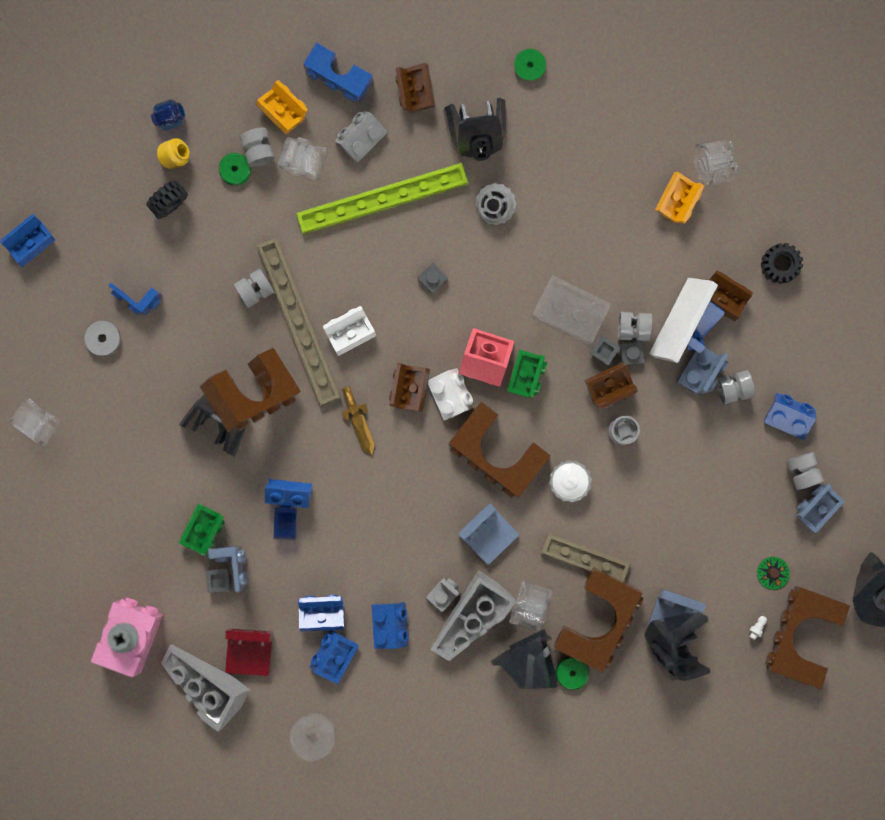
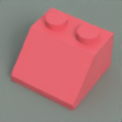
M473 328L458 374L500 387L514 341Z

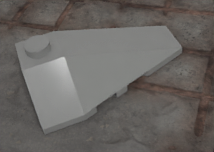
M478 570L430 650L450 661L467 648L471 642L484 635L496 623L501 622L515 604L516 599L499 583Z
M174 645L169 646L161 662L175 684H179L187 694L185 696L189 702L192 701L198 709L197 714L217 732L221 731L240 710L250 691L249 688L233 676Z

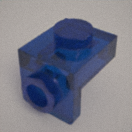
M281 505L279 508L274 509L273 539H296V508Z

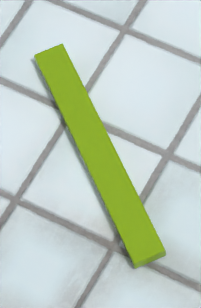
M459 163L296 214L302 234L304 235L468 185L463 165Z

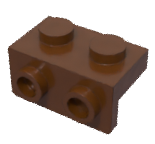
M422 63L406 69L402 67L396 68L397 75L395 80L399 87V103L403 110L415 113L435 107L428 64Z
M716 270L709 279V281L718 284L710 301L721 308L726 317L735 322L746 303L752 297L753 292L732 280L726 274Z
M624 362L584 380L591 399L599 410L607 409L617 401L629 399L638 392Z
M397 363L393 373V389L389 395L390 406L422 412L430 369Z

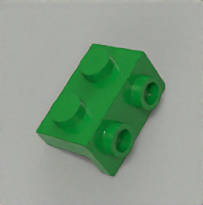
M519 349L507 392L532 399L534 395L538 396L541 383L538 382L539 375H544L548 363L544 361L545 356Z
M197 503L178 543L205 556L208 550L212 549L215 544L213 539L216 533H220L224 526V516Z

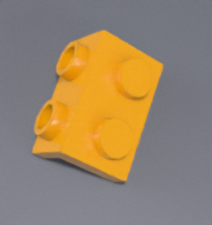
M279 80L274 82L272 89L260 97L255 104L285 134H288L302 123L308 112L305 104L298 100L290 92L289 88Z
M674 172L655 211L673 223L685 224L691 217L692 209L696 202L701 198L704 185L694 183L681 173Z

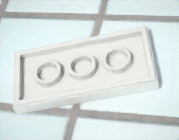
M687 279L649 355L662 360L679 362L718 284L709 280Z

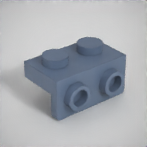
M829 483L818 484L811 492L813 496L808 501H802L796 508L798 512L794 515L815 534L845 502L831 489L832 486Z

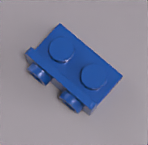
M269 479L268 485L265 486V504L309 508L312 484Z
M329 630L324 635L318 652L313 655L310 668L317 675L338 684L359 645L338 634L336 631Z

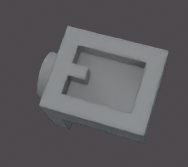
M442 578L426 598L443 612L454 598L460 594L457 590L459 585L451 578L448 580Z

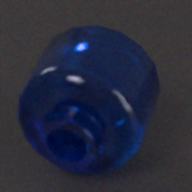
M169 99L155 104L151 119L155 126H159L160 129L166 131L182 125L183 119H185V111L180 102Z

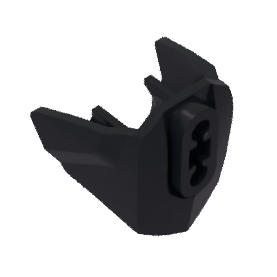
M497 98L496 116H494L490 100L486 101L488 112L485 116L470 118L466 115L465 104H461L459 115L454 104L444 107L443 112L452 141L461 155L469 158L473 157L477 161H484L490 155L501 150L506 133L505 99Z
M203 395L194 403L179 425L185 428L199 409L200 413L193 425L192 431L195 432L199 425H204L207 418L216 419L218 421L219 434L214 443L217 445L225 441L223 451L235 457L246 427L240 431L234 429L227 432L206 396Z
M870 552L862 562L856 578L853 604L862 622L872 626L884 627L885 599L882 598H885V564L878 556Z
M697 612L691 614L684 613L653 620L648 625L644 636L650 648L652 658L668 679L672 681H687L710 673V668L700 664L697 656H693L686 645L680 646L683 642L697 639L694 631L708 622V616Z
M545 629L510 645V650L507 649L490 661L493 666H501L521 689L556 688L558 686L554 663L547 642L552 640V637L547 635Z

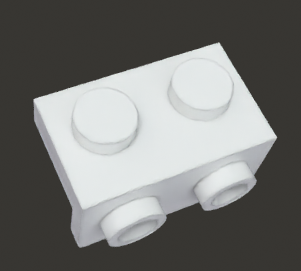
M361 306L349 310L346 314L337 319L330 320L323 326L338 356L377 336Z
M457 368L448 370L428 380V385L444 421L474 408L473 398L467 391L464 377L458 374L459 370Z

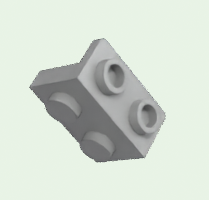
M363 111L355 115L353 122L338 133V138L335 142L358 163L387 134V130L371 113Z

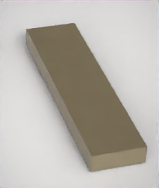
M550 533L547 534L541 550L543 555L591 572L594 566L622 581H625L631 563Z

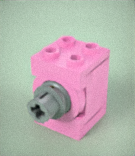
M127 597L113 602L108 615V622L103 629L102 638L96 646L91 662L132 678L137 676L143 670L163 614L158 613L159 609L153 606H139L138 601Z

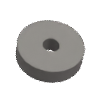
M97 321L86 330L85 344L92 353L98 356H109L118 350L121 344V334L112 323ZM101 335H106L105 342H100Z

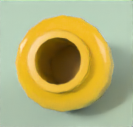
M178 138L163 142L157 149L158 160L164 168L175 169L184 166L189 160V148L186 143Z

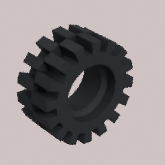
M171 180L169 183L164 184L163 187H160L157 192L153 193V196L146 202V206L157 219L167 217L168 214L173 213V210L178 209V206L182 205L183 201L187 199L188 193L177 180Z
M778 243L772 246L762 257V273H765L767 275L766 278L771 279L773 283L783 284L792 281L801 273L800 270L803 268V264H801L803 257L799 255L801 252L799 250L796 251L794 245L789 246V243ZM782 255L789 259L790 267L787 271L781 272L775 268L774 260L777 256Z

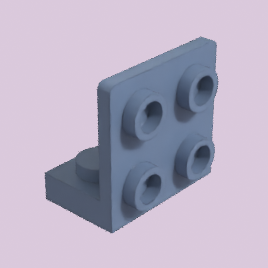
M707 348L701 353L695 350L677 383L698 396L708 393V391L711 392L717 383L716 375L720 372L722 373L728 365L726 360L728 354L717 355Z
M489 503L458 535L486 564H490L519 536V533Z
M241 545L208 550L209 559L215 558L216 562L232 560L235 592L244 590L245 585H248L247 572H243L246 554L245 550H241Z
M660 588L648 625L653 620L684 613H704L706 604Z

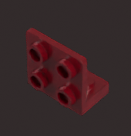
M227 629L225 632V639L228 640L225 672L268 676L270 674L273 631Z

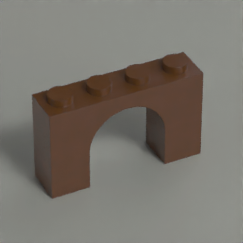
M274 348L258 354L247 364L262 388V401H254L244 396L227 370L211 376L200 386L227 432L234 429L240 431L247 427L251 420L256 423L263 419L267 412L269 415L274 414L281 409V405L287 407L296 401L294 397L301 393Z
M480 402L449 442V445L452 446L450 451L459 458L462 455L469 460L467 464L474 470L478 471L479 468L486 473L484 477L495 485L496 482L504 487L502 491L510 498H513L514 495L519 498L551 455L533 442L513 466L498 468L489 464L481 452V439L498 417V414Z
M593 566L584 584V589L607 600L614 607V624L607 633L598 637L585 636L563 625L554 643V648L603 672L605 667H610L614 658L612 653L615 648L618 649L624 638L621 635L625 628L629 629L634 619L631 615L635 608H640L644 598L641 597L643 593L640 589Z
M795 586L794 590L791 589L788 594L787 602H789L787 610L782 612L780 618L781 628L779 631H776L773 637V644L775 645L773 651L769 652L766 657V669L822 689L829 668L800 657L793 646V633L800 622L813 617L843 626L850 605Z

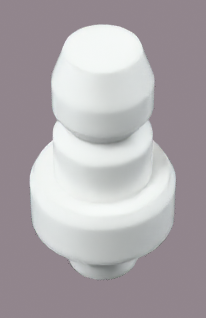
M759 617L758 622L751 626L749 629L751 632L749 637L755 640L757 637L762 636V630L767 623L766 617Z

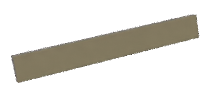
M276 237L258 244L257 248L320 406L341 399L278 238Z

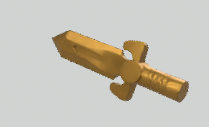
M350 386L342 389L349 408L343 411L342 415L348 421L350 419L349 412L352 413L351 422L361 448L372 456L375 444L364 415H361L358 411L361 409L366 414L367 406L365 403L357 405Z

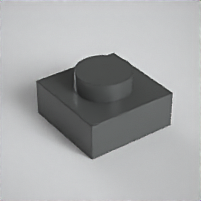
M434 263L417 277L432 294L448 280L447 276Z
M602 335L590 352V355L608 366L620 347Z
M642 341L620 344L622 363L624 362L626 366L645 363Z
M229 569L206 571L208 593L231 591Z

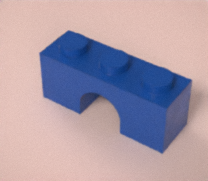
M316 42L303 64L306 74L314 80L321 79L325 82L324 85L333 91L338 89L343 92V96L352 102L356 100L361 103L373 83V75L356 65H353L347 74L338 75L334 73L332 67L337 60L336 54Z

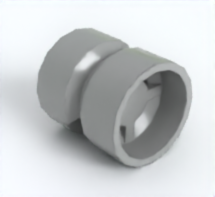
M266 128L248 130L239 136L243 149L247 150L245 156L250 167L264 165L275 159L273 148L271 145H268L270 139Z
M260 268L249 275V279L242 278L234 283L235 288L248 308L258 303L260 297L265 299L275 293ZM254 282H257L261 288L258 292H255L251 285Z
M620 312L618 340L630 341L632 338H635L637 341L649 342L652 331V314L638 313L637 316H634L633 312Z
M748 370L735 373L734 377L727 375L716 379L718 393L724 405L737 402L738 398L745 400L755 397L753 380Z
M621 416L613 420L608 428V435L611 441L621 446L634 442L640 433L638 422L629 416Z
M814 451L786 461L790 473L795 474L793 481L797 490L824 481L821 470L816 468L818 462Z

